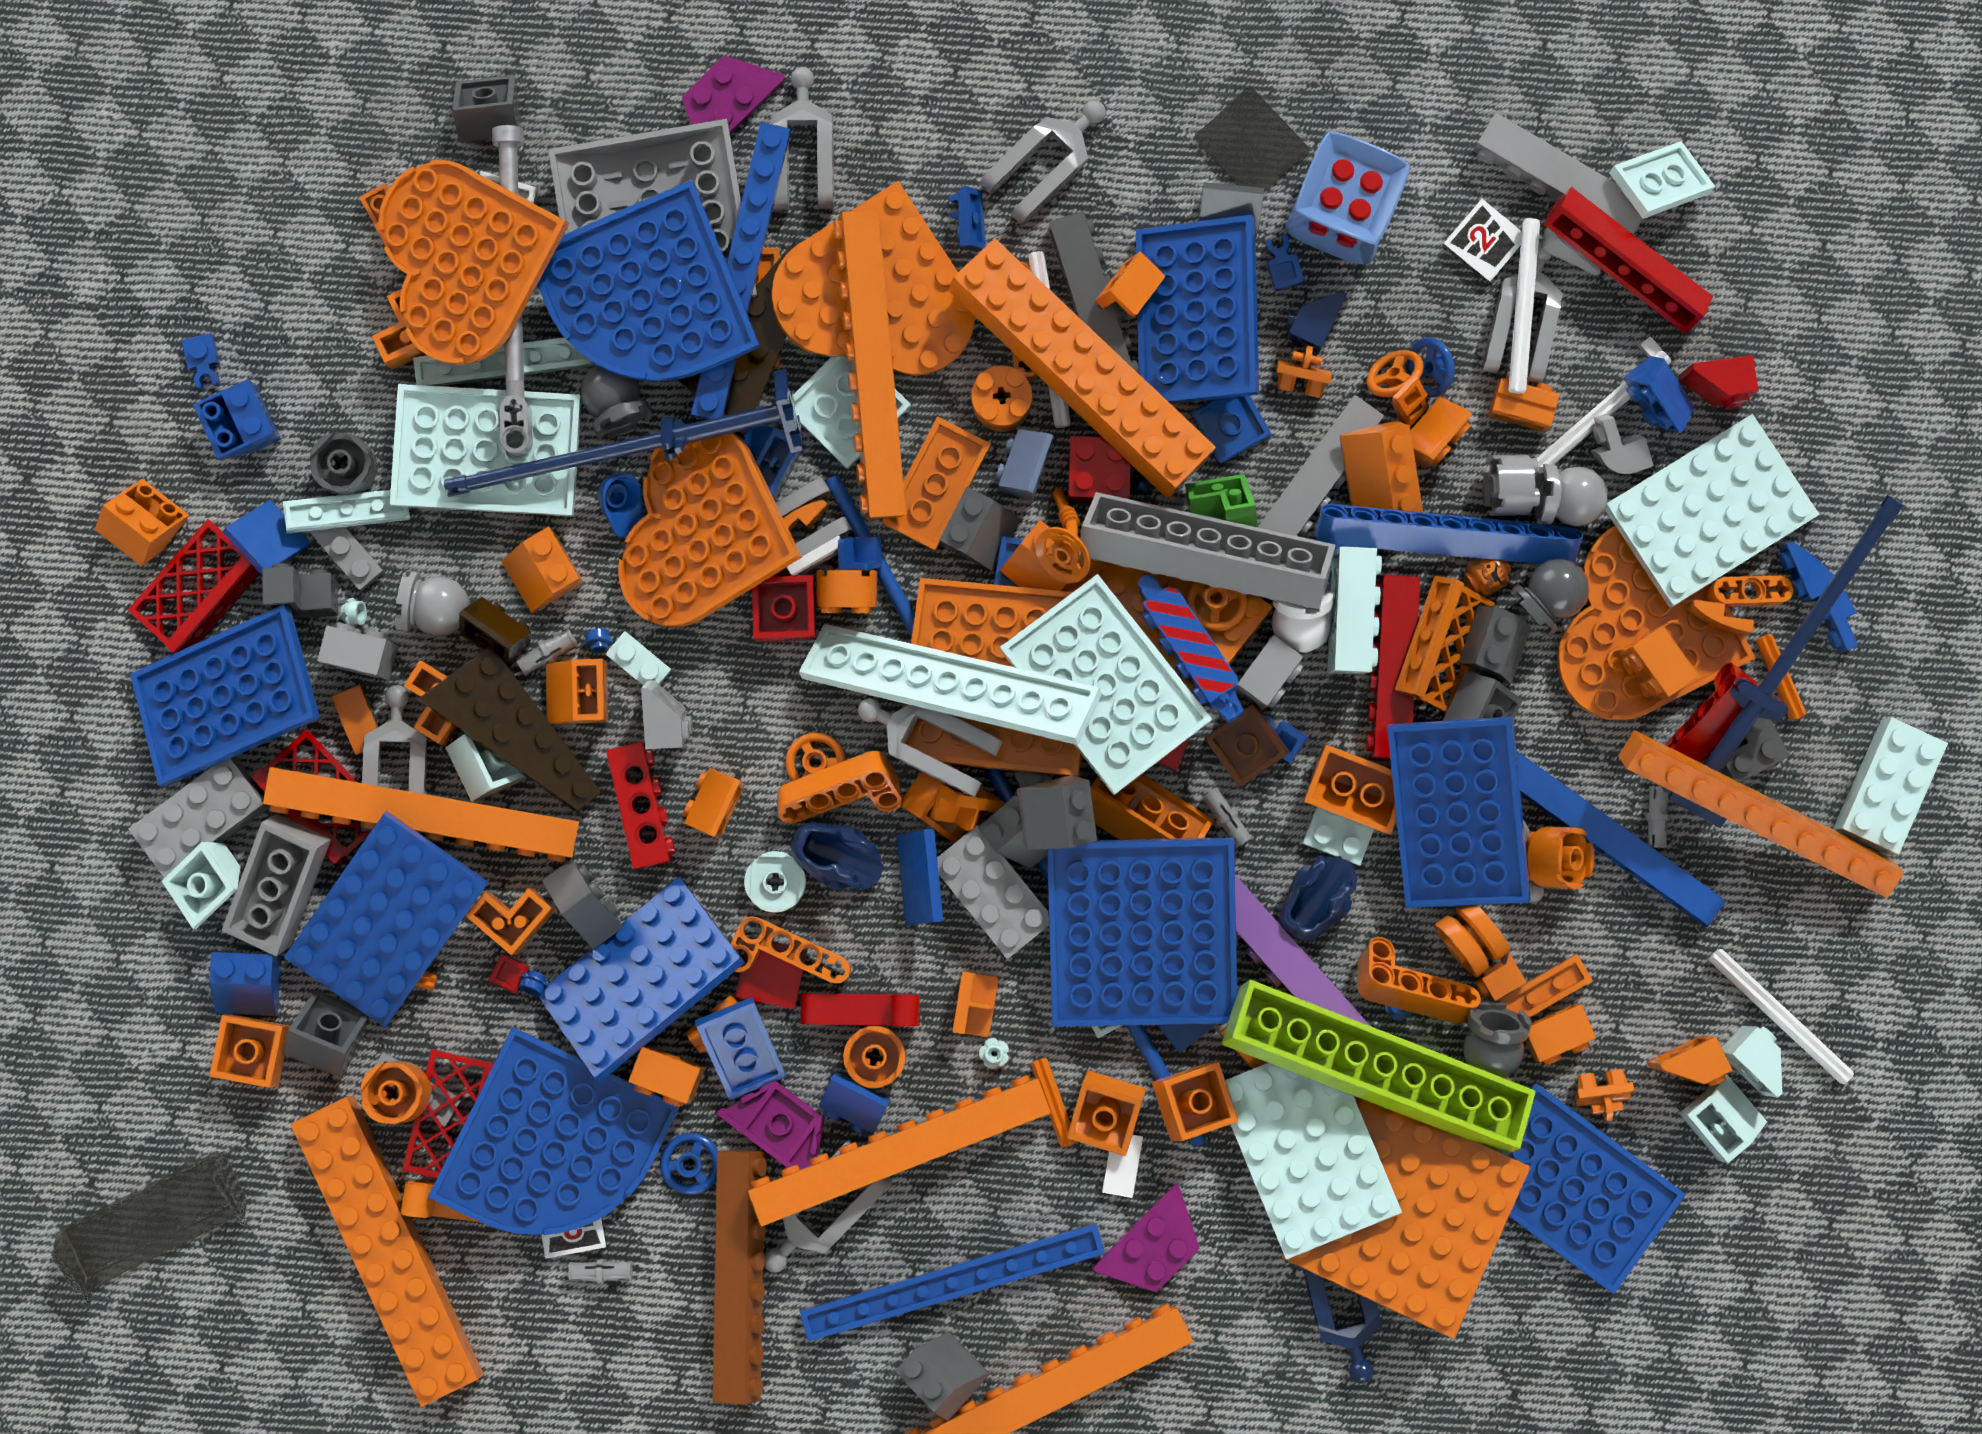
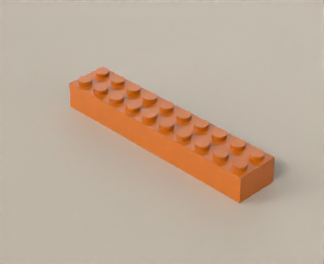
M996 238L953 277L948 291L1167 499L1209 459L1216 447Z
M355 1096L345 1097L291 1123L293 1132L420 1406L423 1407L478 1380L484 1373L411 1216L401 1214L403 1199Z

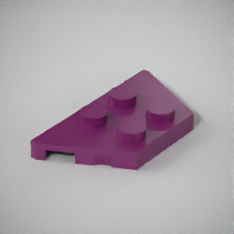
M724 55L682 96V100L691 125L727 119L731 136L786 82V77L783 74Z
M775 1080L763 1086L756 1093H750L742 1097L741 1101L728 1108H722L716 1113L787 1168L797 1164L799 1169L811 1165L810 1159L818 1156L825 1117Z
M1175 1183L1114 1244L1092 1269L1100 1274L1157 1292L1200 1249L1180 1187Z

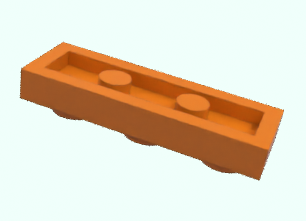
M1575 954L1501 997L1497 1002L1506 1003V1009L1519 1014L1521 1009L1531 1017L1593 980L1578 954Z

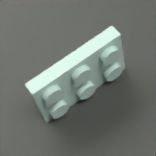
M1682 141L1614 165L1609 172L1643 219L1706 196L1715 188V185Z

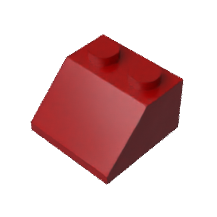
M1753 355L1692 363L1679 375V381L1712 406L1723 405L1724 410L1742 407V403L1750 401V397L1759 391Z

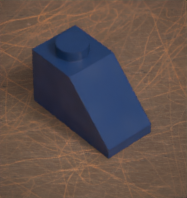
M1341 291L1301 306L1298 314L1292 311L1285 325V328L1290 330L1286 339L1305 348L1307 345L1313 346V352L1319 354L1347 293Z

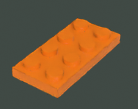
M937 416L903 480L906 515L883 518L882 525L936 551L945 527L966 487H970L991 447V443Z

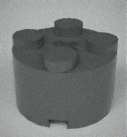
M351 433L326 434L315 443L310 454V470L313 478L320 486L336 496L365 492L374 482L379 468L371 448ZM342 460L347 463L345 469H342L339 464Z

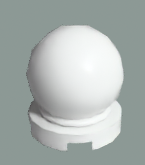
M1327 583L1320 610L1305 608L1283 601H1273V606L1275 607L1271 620L1273 633L1299 653L1311 652L1321 647L1328 639L1332 628L1330 611L1334 605V591L1332 592L1329 589V583Z

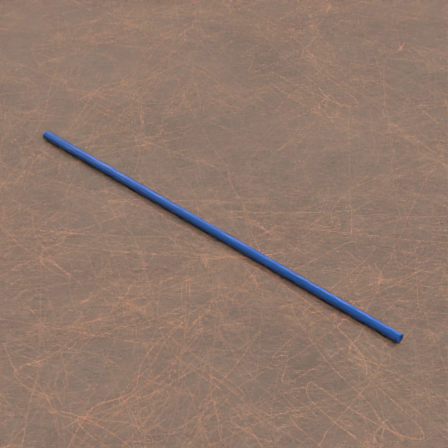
M839 475L828 479L825 483L841 512L853 528L854 535L872 536ZM882 554V567L874 568V570H877V577L912 638L915 612ZM984 768L1000 799L1007 803L1015 796V793L1003 771ZM1046 856L1037 863V866L1048 884V856ZM1126 1025L1155 1079L1159 1080L1170 1076L1171 1074L1143 1025ZM1204 1134L1189 1139L1193 1148L1207 1141Z

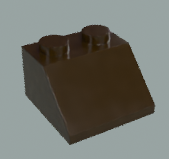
M481 597L459 613L460 635L483 651L492 645L508 668L512 666L516 658L520 656L531 642L529 626L519 618L513 619L505 614V609L494 600L489 602Z

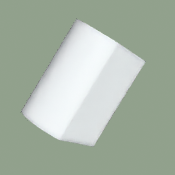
M1651 336L1639 346L1647 357L1654 356L1662 350Z

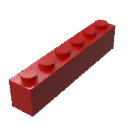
M1570 187L1553 205L1544 223L1547 228L1686 334L1705 316L1713 298L1710 293L1573 187Z
M1383 575L1380 578V582H1376V587H1380V603L1378 605V612H1374V617L1379 618V633L1377 642H1373V648L1378 649V662L1375 667V673H1370L1369 691H1374L1373 703L1368 704L1367 720L1372 721V733H1367L1366 751L1371 752L1370 759L1391 760L1387 730L1389 724L1413 723L1414 697L1395 691L1418 624L1420 577Z

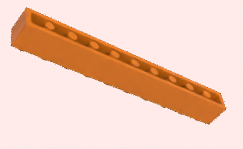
M879 210L843 211L838 216V220L834 221V234L836 239H840L841 251H837V266L839 270L843 269L844 281L840 282L839 289L841 300H846L847 312L842 313L843 329L849 332V342L845 343L846 360L851 361L852 373H848L849 391H854L855 403H851L852 422H857L858 434H854L853 443L855 452L860 453V464L856 465L858 483L862 482L863 495H859V508L861 513H865L866 520L902 517L906 515Z
M1636 730L1633 731L1618 755L1626 769L1887 899L1904 874L1892 858Z
M273 767L269 768L263 804L270 805L269 811L288 814L290 808L301 810V817L319 820L320 814L333 816L332 822L350 825L351 819L364 821L363 828L373 829L381 816L388 811L413 830L425 832V838L443 841L445 835L456 837V844L474 846V841L487 843L486 849L504 852L505 846L517 848L516 854L535 857V852L548 853L547 860L565 862L566 857H573L579 821Z
M1025 1075L1012 1080L1013 1087L1001 1091L1000 1086L982 1092L984 1098L975 1102L972 1101L971 1097L954 1103L956 1109L944 1113L943 1108L925 1114L927 1120L915 1124L914 1119L897 1125L898 1131L890 1135H886L885 1130L868 1137L869 1143L858 1147L857 1143L853 1142L838 1148L840 1154L828 1158L827 1153L810 1159L811 1165L799 1169L797 1164L781 1170L782 1177L770 1181L769 1176L751 1182L753 1188L746 1191L759 1226L762 1227L1050 1114L1051 1111L1039 1079L1034 1078L1030 1080L1029 1076Z
M1165 1303L1151 1311L1153 1315L1144 1320L1137 1317L1124 1324L1125 1329L1116 1334L1113 1331H1109L1096 1338L1097 1343L1088 1348L1083 1344L1068 1352L1070 1357L1060 1362L1055 1358L1040 1366L1042 1371L1032 1376L1029 1372H1026L1012 1380L1014 1385L1004 1390L1001 1386L991 1389L985 1393L986 1399L975 1403L974 1400L965 1402L949 1421L941 1416H937L929 1421V1427L921 1431L916 1427L904 1434H1009L1194 1341L1176 1305L1170 1307L1168 1303Z

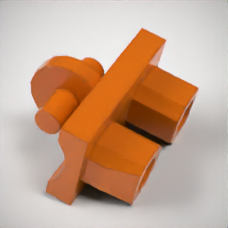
M1307 345L1305 353L1293 351L1291 360L1300 361L1302 364L1278 359L1276 372H1278L1277 387L1278 389L1293 391L1296 377L1308 379L1305 394L1320 398L1326 383L1330 384L1331 371L1309 366V364L1321 366L1323 357L1312 355L1313 346Z
M1623 1069L1606 1072L1607 1086L1597 1087L1594 1073L1578 1075L1577 1092L1574 1097L1575 1107L1591 1105L1592 1115L1602 1113L1605 1122L1613 1121V1112L1623 1111L1622 1101L1630 1100L1631 1093L1635 1091L1633 1082H1627Z

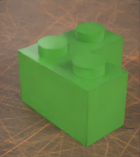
M1245 474L1185 484L1189 513L1258 528L1256 505Z

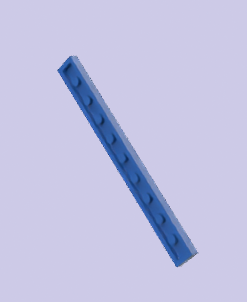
M760 122L727 261L747 314L791 134L790 128ZM737 358L700 374L691 412L692 417L709 420L724 416Z
M1097 1223L809 1307L800 1310V1315L809 1342L1105 1254Z

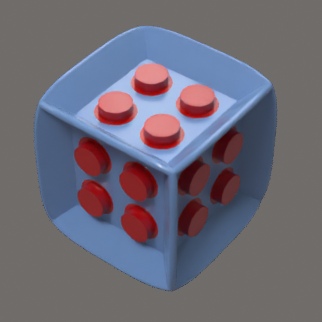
M1325 132L1287 220L1285 231L1295 239L1335 257L1357 264H1370L1377 252L1378 243L1385 233L1396 209L1411 166L1402 158L1357 138L1338 132Z

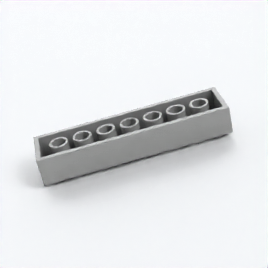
M1098 492L1095 493L1082 524L1080 537L1089 552L1090 559L1094 561L1109 562L1126 568L1131 567L1148 571L1152 574L1167 575L1183 581H1194L1215 588L1221 587L1239 591L1242 594L1257 595L1273 601H1283L1319 610L1330 576L1336 546L1335 544Z

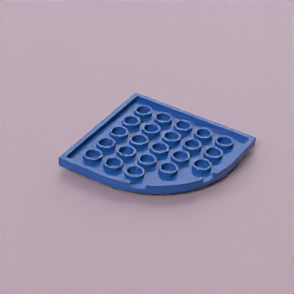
M692 179L563 235L537 284L553 322L566 340L585 358L597 366L626 378L642 381L682 379L705 372L761 348Z
M512 1027L428 1198L486 1225L515 1234L552 1235L584 1227L612 1212L614 1208L635 1191L650 1169L680 1107L664 1102L663 1098L653 1093L649 1096L635 1091L634 1084L613 1074L608 1075L599 1082L593 1077L581 1059Z

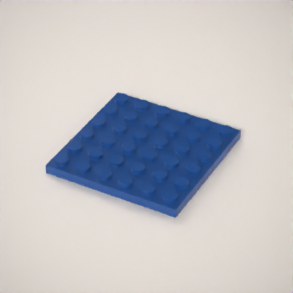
M1234 837L1097 840L1072 848L1047 849L1052 1027L1220 1024L1229 1022L1237 996Z

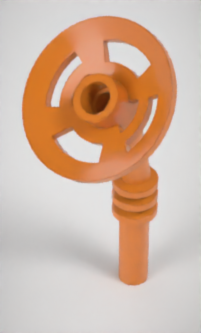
M1057 488L1053 491L1052 495L1058 507V517L1063 528L1051 527L1044 530L1036 540L1035 552L1040 565L1051 577L1064 583H1076L1088 574L1091 563L1090 555L1086 546L1078 537V526L1080 524L1075 509L1070 507L1063 489ZM1048 538L1054 541L1051 554H1047L1046 541ZM1080 552H1082L1084 556V565L1082 568L1078 563L1081 556ZM1056 563L1057 565H1059L1060 567H1062V568H1064V569L1071 570L1072 573L1065 572V571L1059 569L1058 567H1056L1054 564Z

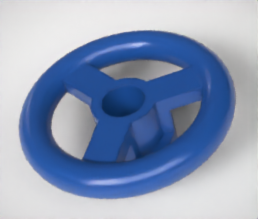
M1431 337L1422 338L1414 343L1410 351L1418 354L1422 348L1426 347V360L1423 362L1424 368L1420 378L1424 376L1433 377L1440 386L1433 389L1424 385L1423 387L1428 394L1426 397H1439L1450 388L1455 373L1454 360L1451 352L1443 342ZM1407 359V373L1411 376L1414 371V363Z
M684 1133L676 1136L665 1146L660 1158V1170L665 1182L672 1189L682 1194L694 1195L706 1191L717 1180L718 1148L709 1138L701 1134ZM686 1142H694L691 1152L682 1154L677 1161H669L675 1148ZM703 1146L708 1150L712 1158V1169L708 1177L701 1170L702 1161L699 1155ZM688 1158L695 1161V1168L692 1170L685 1167V1161ZM677 1170L684 1177L694 1176L699 1184L684 1185L673 1177L671 1171Z

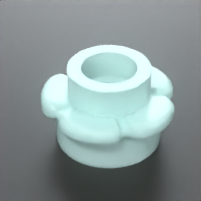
M349 598L348 603L343 604L341 607L340 615L342 621L355 627L363 625L367 617L364 602Z
M996 1038L986 1040L985 1045L979 1050V1057L984 1061V1065L990 1069L1004 1066L1009 1059L1007 1044L1004 1041H998ZM997 1051V1056L993 1057L991 1052Z

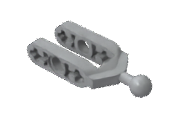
M799 67L791 74V84L797 89V101L772 116V125L786 128L798 125H817L818 208L834 209L833 116L809 101L808 89L814 83V75L808 68ZM789 143L775 197L774 210H789Z
M1091 100L1083 107V115L1075 123L1045 117L1040 123L1030 129L980 180L979 184L990 195L993 194L1051 136L1070 153L1012 211L1011 216L1021 226L1032 219L1088 162L1082 132L1090 124H1097L1105 118L1106 109L1101 102Z
M1539 239L1534 297L1544 299L1530 355L1527 382L1542 384L1546 373L1563 295L1542 273L1545 261H1548L1552 254L1541 248L1543 239ZM1518 275L1505 278L1502 281L1483 358L1482 371L1497 374L1499 371L1516 301Z
M819 478L779 500L776 504L784 518L796 509L822 499L830 493V489L824 479ZM844 516L795 544L801 556H804L838 535L840 539L844 538L853 531V528ZM787 567L781 570L780 572L776 573L772 577H775L776 575L787 571Z
M393 685L388 688L385 694L386 703L391 707L390 721L364 735L362 783L380 786L381 743H410L408 791L426 794L427 737L403 722V707L409 702V692L401 685ZM361 821V832H371L372 829L363 828L364 821Z
M872 698L863 700L858 706V715L863 721L874 722L877 720L887 725L888 751L891 756L972 797L976 796L982 783L905 744L917 720L921 719L994 756L997 755L1003 744L998 738L950 714L909 704L894 714H890L882 710L880 703Z
M848 1139L843 1144V1146L848 1145L852 1142ZM838 1150L833 1156L840 1154V1151ZM887 1177L869 1184L820 1236L798 1216L800 1212L783 1218L788 1239L779 1248L769 1249L765 1253V1268L773 1273L782 1271L787 1265V1256L796 1247L826 1253L893 1182Z

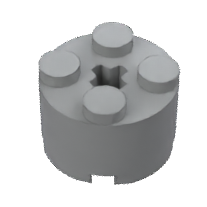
M1526 454L1490 455L1487 457L1485 465H1490L1489 473H1483L1482 480L1485 507L1491 506L1492 509L1487 513L1490 516L1529 515L1532 508L1538 507L1540 503V491L1538 488H1535V476H1537L1539 469L1538 460L1530 458Z

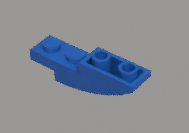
M1789 542L1779 547L1781 552L1779 560L1783 568L1790 572L1793 579L1791 583L1794 594L1801 598L1803 603L1815 599L1817 602L1834 577L1833 574L1816 557L1796 543ZM1845 590L1823 620L1829 631L1827 632L1828 641L1832 648H1837L1839 654L1858 646L1846 619L1857 614Z

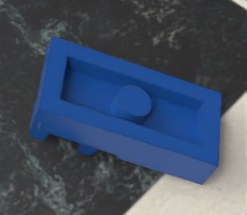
M962 186L957 194L949 196V202L959 203V209L956 212H951L950 217L959 222L957 236L960 247L978 252L986 247L982 191L969 186Z

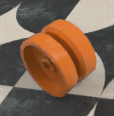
M1478 905L1455 907V913L1459 922L1455 918L1445 915L1434 924V928L1453 957L1472 976L1478 977L1489 968L1486 955L1491 959L1500 960L1511 951L1510 946L1496 925Z

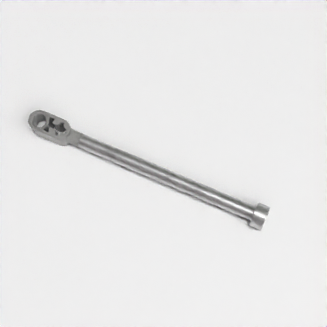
M512 125L496 126L492 128V143L494 146L499 147L500 186L519 195L517 147L523 145V128ZM521 314L512 333L505 342L506 397L500 404L501 444L506 451L515 457L527 455L533 445L532 411L529 404L525 401L523 325ZM515 405L522 409V411L517 412V422L521 426L515 425V417L509 412L515 409ZM515 434H522L524 436V442L519 448H511L509 445L511 437Z

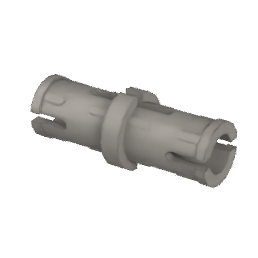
M568 628L565 632L547 642L544 640L539 642V647L520 658H516V661L526 676L547 662H555L556 657L573 647H577L578 643Z
M1649 786V813L1645 817V820H1648V845L1652 848H1667V821H1670L1671 815H1668V793L1663 791L1662 786Z
M1218 787L1201 798L1216 817L1217 821L1215 823L1218 827L1222 826L1230 838L1234 837L1236 848L1252 838V835L1249 834L1237 817V810L1235 808L1232 810L1219 792Z
M597 1259V1262H569L568 1268L569 1282L596 1281L597 1284H604L605 1281H632L633 1275L632 1261L605 1262L604 1259Z

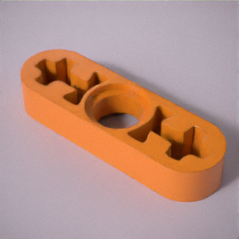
M1781 575L1721 577L1709 584L1707 597L1710 602L1725 604V607L1776 606L1791 599L1794 590L1791 581ZM1746 584H1751L1755 588V599L1746 596L1744 592ZM1776 586V589H1781L1782 594L1779 595L1778 592L1766 594V590ZM1721 588L1723 591L1734 589V593L1724 596V594L1719 593L1718 589Z

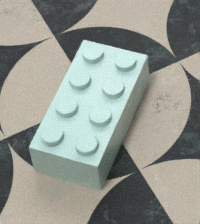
M1339 547L1334 551L1331 568V591H1334V605L1330 611L1332 628L1328 640L1327 673L1364 675L1372 672V667L1377 666L1378 649L1373 648V637L1378 636L1379 618L1374 617L1375 605L1380 603V587H1375L1376 575L1381 574L1382 558L1377 556V548Z
M1891 717L1881 720L1833 829L1887 856L1898 855L1948 743Z

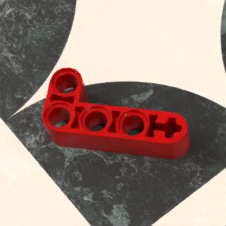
M1732 662L1724 665L1714 679L1716 690L1664 745L1701 763L1716 747L1742 709V706L1729 693L1732 687L1737 689L1735 681L1739 678H1744L1757 685L1756 681Z
M801 993L800 1024L920 1026V995Z

